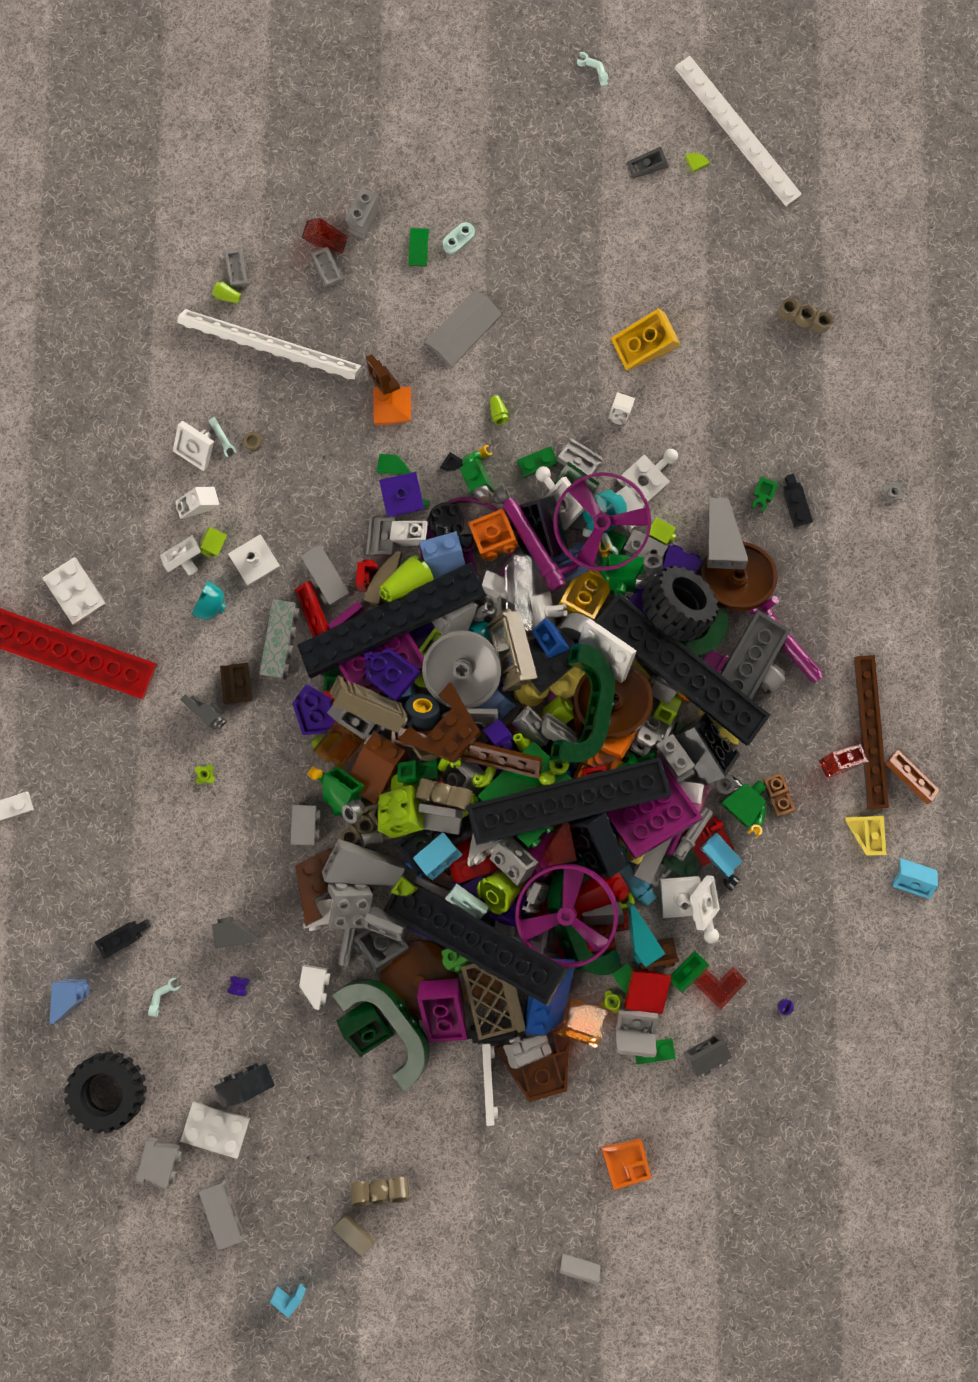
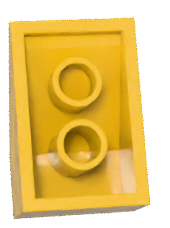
M659 308L611 337L627 371L661 357L681 345L665 312Z
M590 570L572 580L558 605L565 604L567 608L563 610H567V614H582L594 621L611 590L609 589V583L604 581L600 572Z

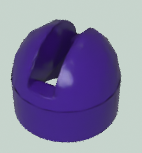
M787 999L779 1001L778 1011L783 1015H790L794 1010L793 1003ZM790 1003V1005H789L787 1011L784 1012V1010H785L787 1004Z

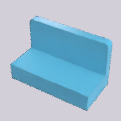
M441 833L414 856L413 859L425 875L434 880L463 854L445 833Z
M715 833L699 847L725 877H730L734 873L733 870L742 863L740 857L718 833Z
M901 858L899 860V872L893 880V887L930 899L938 887L937 870Z
M299 1284L291 1296H289L277 1286L270 1299V1303L289 1318L301 1303L306 1288Z

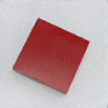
M632 969L624 1004L625 1009L663 1014L671 976L669 974Z

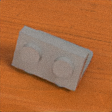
M329 883L327 890L333 900L328 922L329 928H364V919L367 913L369 914L373 897L368 884Z
M618 1009L615 1025L617 1053L656 1057L655 1031L658 1013Z

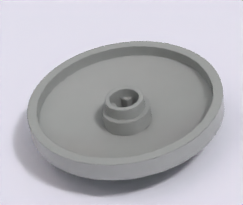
M459 630L446 633L432 643L425 654L422 673L428 691L440 703L451 707L438 696L451 682L465 707L470 709L483 704L494 694L500 682L502 667L496 649L486 638L471 631Z

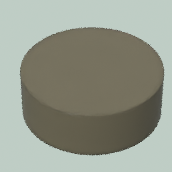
M249 432L244 436L243 444L247 450L257 451L262 446V438L256 432Z

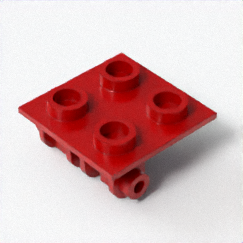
M716 815L709 819L694 842L695 846L691 848L700 867L711 863V860L699 847L715 833H718L734 850L723 829L722 821L718 820ZM688 830L685 831L684 833H682L684 837H685L686 833L688 832Z

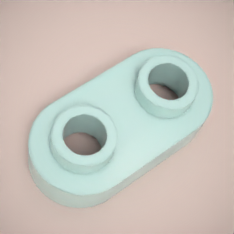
M464 222L451 231L443 239V249L445 252L456 254L472 241L475 236L473 225ZM467 229L469 232L464 233L463 230ZM454 241L455 244L450 245L449 242Z

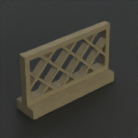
M472 962L461 965L478 1039L482 1040L515 1030L518 1033L526 1031L516 988ZM476 968L480 971L476 978L473 979L467 975V969ZM483 973L492 977L486 986L478 982ZM495 979L502 983L499 992L490 988ZM475 985L484 989L479 998L471 992ZM487 991L496 995L491 1004L482 1000ZM499 998L506 1001L503 1010L494 1007ZM480 1003L488 1007L483 1016L476 1012ZM491 1010L500 1013L495 1022L487 1018ZM503 1016L510 1019V1026L502 1027L498 1025ZM484 1021L493 1025L490 1031L481 1033L480 1027Z

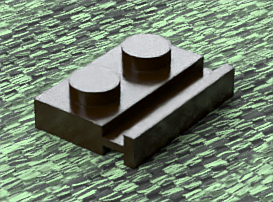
M249 663L220 666L224 704L253 701Z

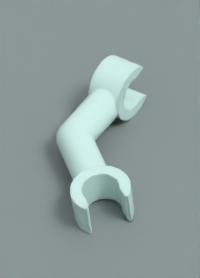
M580 52V57L585 60L577 59V64L581 67L588 65L596 68L600 85H608V74L605 72L602 62L589 58L585 52Z
M216 418L209 419L210 425L224 448L225 456L229 457L226 453L228 448H232L236 453L235 447L229 443Z
M586 525V528L583 529L582 535L585 537H589L592 531H590L588 525ZM604 532L601 540L605 549L608 547V542L610 551L618 555V549L612 546L608 534Z
M177 978L170 979L168 984L154 991L148 1016H158L162 995L171 990L176 991L181 988V986L172 987V982Z

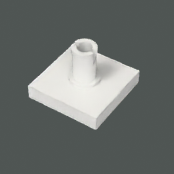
M182 421L177 427L173 452L204 471L209 465L214 441L211 440V434L209 432L204 434L206 432L204 429L199 432Z
M261 534L228 553L247 586L252 585L280 568L279 563Z
M191 535L160 554V557L167 572L182 565L187 575H192L198 568L191 558L199 554L201 550L197 541Z
M550 591L530 597L535 627L546 618L557 628L555 617L567 615V610H563L567 608L565 604L553 606Z
M699 876L660 879L663 918L693 916L694 912L693 906L690 903V896L701 883Z

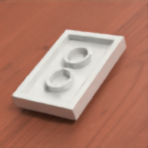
M75 557L42 577L73 625H76L107 605Z
M587 620L578 644L584 643L597 649L610 664L614 678L622 683L626 680L636 650L593 620Z
M193 1101L180 1142L237 1159L250 1118Z

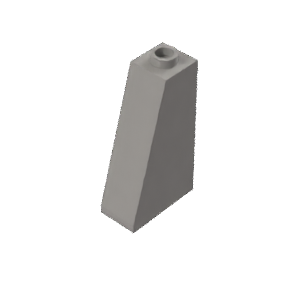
M722 497L709 498L707 510V568L745 569L748 557L729 499Z
M338 839L322 870L324 881L328 883L396 885L400 877L404 876L405 868L400 859Z

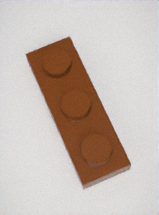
M899 750L893 752L885 764L926 804L932 802L940 791Z

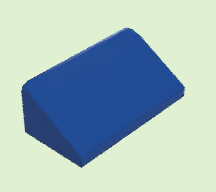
M544 618L532 630L533 635L549 658L569 649L555 625L548 619Z

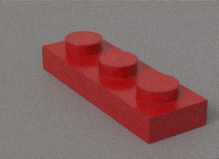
M305 582L294 589L312 637L329 630L312 582Z

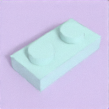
M458 884L453 887L445 898L451 904L479 919L489 908L488 905Z

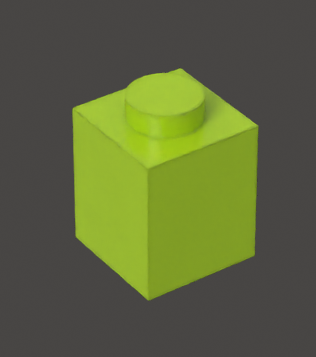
M656 517L651 525L649 537L664 545L668 543L671 545L676 537V534H674L676 527Z
M207 527L198 545L201 554L209 558L218 556L227 535Z
M559 695L543 708V716L548 712L566 724L574 718V706L570 700L564 699Z
M674 695L669 704L660 700L653 717L670 725L677 715L683 699Z

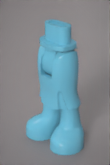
M618 843L627 867L620 871V874L629 887L632 896L637 901H641L646 907L657 896L652 891L653 887L649 883L632 875L636 865L627 860L626 848Z

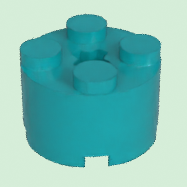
M604 490L593 495L603 513L613 516L627 512L624 498L620 494L614 493L613 490ZM584 510V520L589 530L593 531L595 528L593 524L594 518ZM610 525V527L607 530H604L603 533L617 527L618 525Z

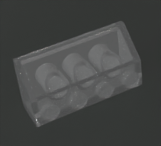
M513 555L505 562L506 610L511 609L512 612L520 611L526 636L535 638L532 633L535 623L530 597L543 592L542 576L539 573V567L532 557Z

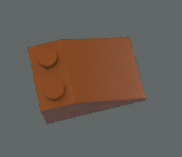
M374 731L363 746L349 775L364 785L360 796L376 805L379 801V795L386 792L391 785L392 777L398 774V763L407 762L409 757L404 749Z

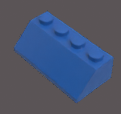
M555 959L564 962H575L573 959ZM574 967L567 969L549 1006L528 995L524 1012L526 1034L546 1035L563 1021Z

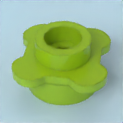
M210 764L206 767L197 766L195 768L197 773L196 783L199 785L207 782L213 783L215 781L214 767Z
M607 990L604 993L605 998L601 1002V1007L617 1013L620 1002L623 1001V996L621 994L616 995L611 990Z

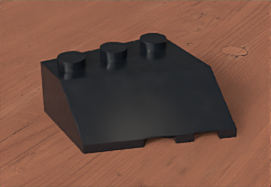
M554 495L519 505L549 556L564 553L554 531V513L557 505ZM558 513L559 533L564 545L569 550L560 515ZM510 523V526H511V528H512V531H513V530L516 531V529H515V527L513 526V524ZM519 537L517 542L528 562L533 561V557L521 537Z
M560 631L559 633L569 649L551 658L546 655L536 638L528 641L537 679L526 681L538 697L573 668V666L568 665L571 646L575 645V643ZM510 648L501 651V653L503 655H506L508 652H510ZM510 655L506 659L513 665L512 656Z
M706 713L683 727L675 736L694 763L697 776L704 782L705 786L726 777L740 756L737 749L733 752L729 746L731 742L728 738L721 737L719 728Z
M606 813L555 827L560 828L564 834L562 837L563 841L568 843L574 850L573 857L584 860L586 867L600 877L611 878L627 867L624 855L619 848L617 837L613 833Z

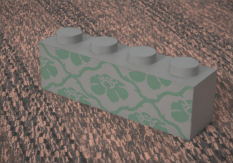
M276 599L272 601L260 668V675L263 677L285 680V676H289L290 665L288 664V658L292 657L294 649L291 646L292 638L296 637L297 627H294L295 619L298 620L300 616V609L297 608L298 605L295 602Z

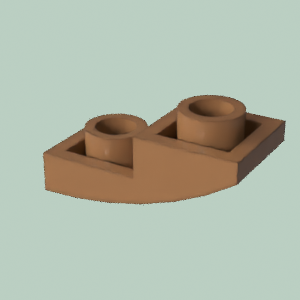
M782 773L763 779L776 817L779 818L795 812L796 809L788 793L789 789Z

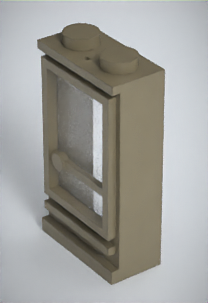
M511 609L500 612L499 616L494 617L486 625V628H489L488 632L491 643L500 657L502 667L501 682L504 684L502 687L503 692L520 690L521 686L527 684L526 680L537 679L520 611L512 612Z
M340 676L337 677L329 692L332 698H335L333 706L396 733L399 732L400 728H404L407 722V715L400 702H396L353 682L351 684L348 680L344 682Z

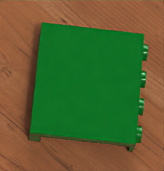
M533 741L522 753L543 758L542 772L549 771L550 757ZM503 770L477 798L479 802L542 787L543 785L538 778ZM567 773L555 775L554 783L572 778ZM556 826L517 835V837L526 845L528 850L531 846L533 848L538 846L542 841L540 837L545 832L547 834L551 833Z

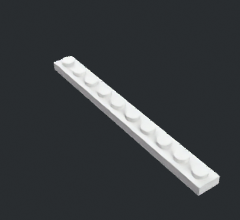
M688 56L677 64L675 70L783 204L787 207L800 198L802 193L692 57Z
M187 309L178 316L177 323L187 328H195L206 334H214L221 339H229L240 345H248L259 351H267L274 356H282L293 362H301L312 368H320L327 373H335L346 379L355 380L361 369L359 364Z

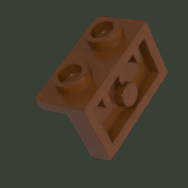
M372 354L366 356L368 374L383 395L400 389V384L387 367L382 366L380 360H376Z
M674 938L657 940L665 955L647 967L640 963L639 968L644 969V971L656 970V966L663 965L664 968L675 966L676 962H680L679 957H677Z

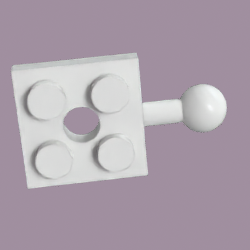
M667 449L663 454V459L656 465L644 454L621 476L637 485L649 502L670 483L661 470L668 463H675L678 460V453L675 449ZM646 477L648 484L646 486L639 485L638 478ZM620 479L616 480L622 487L627 485L642 506L645 505L641 496L632 486Z
M544 466L539 467L536 470V478L544 482L550 490L544 498L554 495L557 504L561 495L571 483L567 477H563L555 485L550 478V470ZM569 492L563 499L566 508L562 506V501L559 509L563 530H567L585 510Z
M706 875L691 894L690 903L693 906V919L696 922L697 930H705V941L713 944L718 941L719 933L714 929L712 919L720 908L714 876Z

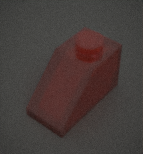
M322 218L307 220L302 234V238L312 245L321 248L328 247L329 250L341 254L344 251L348 236Z
M861 744L831 752L819 760L826 778L842 774L868 762Z
M569 822L558 825L544 846L543 857L548 866L577 861Z

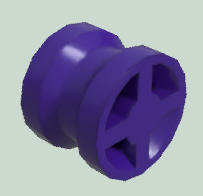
M230 976L231 985L227 989V993L246 996V986L250 980Z

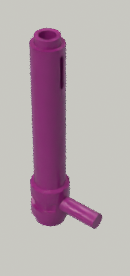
M513 498L507 499L503 502V509L539 567V573L543 579H546L549 589L551 588L552 591L561 589L566 584L563 575L579 568L578 564L572 562L559 568L556 563H553L517 501L513 500Z
M773 596L760 607L748 610L751 615H754L759 610L780 623L771 609L779 602L776 596ZM789 633L781 648L810 682L816 683L823 677L822 671Z

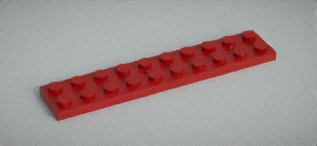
M0 608L1 650L144 700L157 666L156 663Z

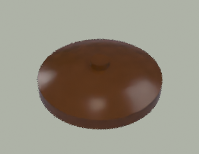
M743 542L748 557L745 569L707 568V555L702 563L700 576L705 583L707 582L710 585L709 588L714 591L718 605L725 609L748 611L758 608L766 603L775 591L778 573L773 559L762 548L748 542Z
M633 666L630 667L626 680L622 683L614 678V706L611 710L610 727L606 738H623L635 733L646 723L651 714L653 706L651 686L644 674ZM586 674L579 680L574 694L575 710L583 726L585 725L591 692L590 681Z
M416 940L407 942L409 950L394 959L391 965L381 971L380 982L390 987L399 998L406 1002L407 1009L411 1014L415 1015L418 1020H423L417 999L420 981L458 978V973L447 970L443 965L441 951H444L442 947L429 941Z

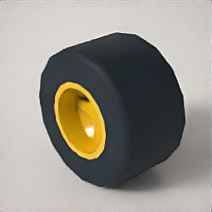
M415 694L411 696L405 704L406 724L417 731H427L434 728L440 719L439 701L429 694Z

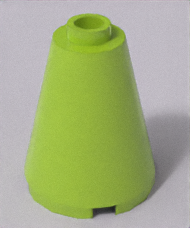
M416 555L409 557L380 585L379 593L382 599L389 602L397 600L414 589L434 580L432 572L425 561L420 562L418 560L420 557Z
M500 871L482 879L478 883L477 893L479 898L482 897L491 912L502 914L510 909L528 880L517 886L503 871Z

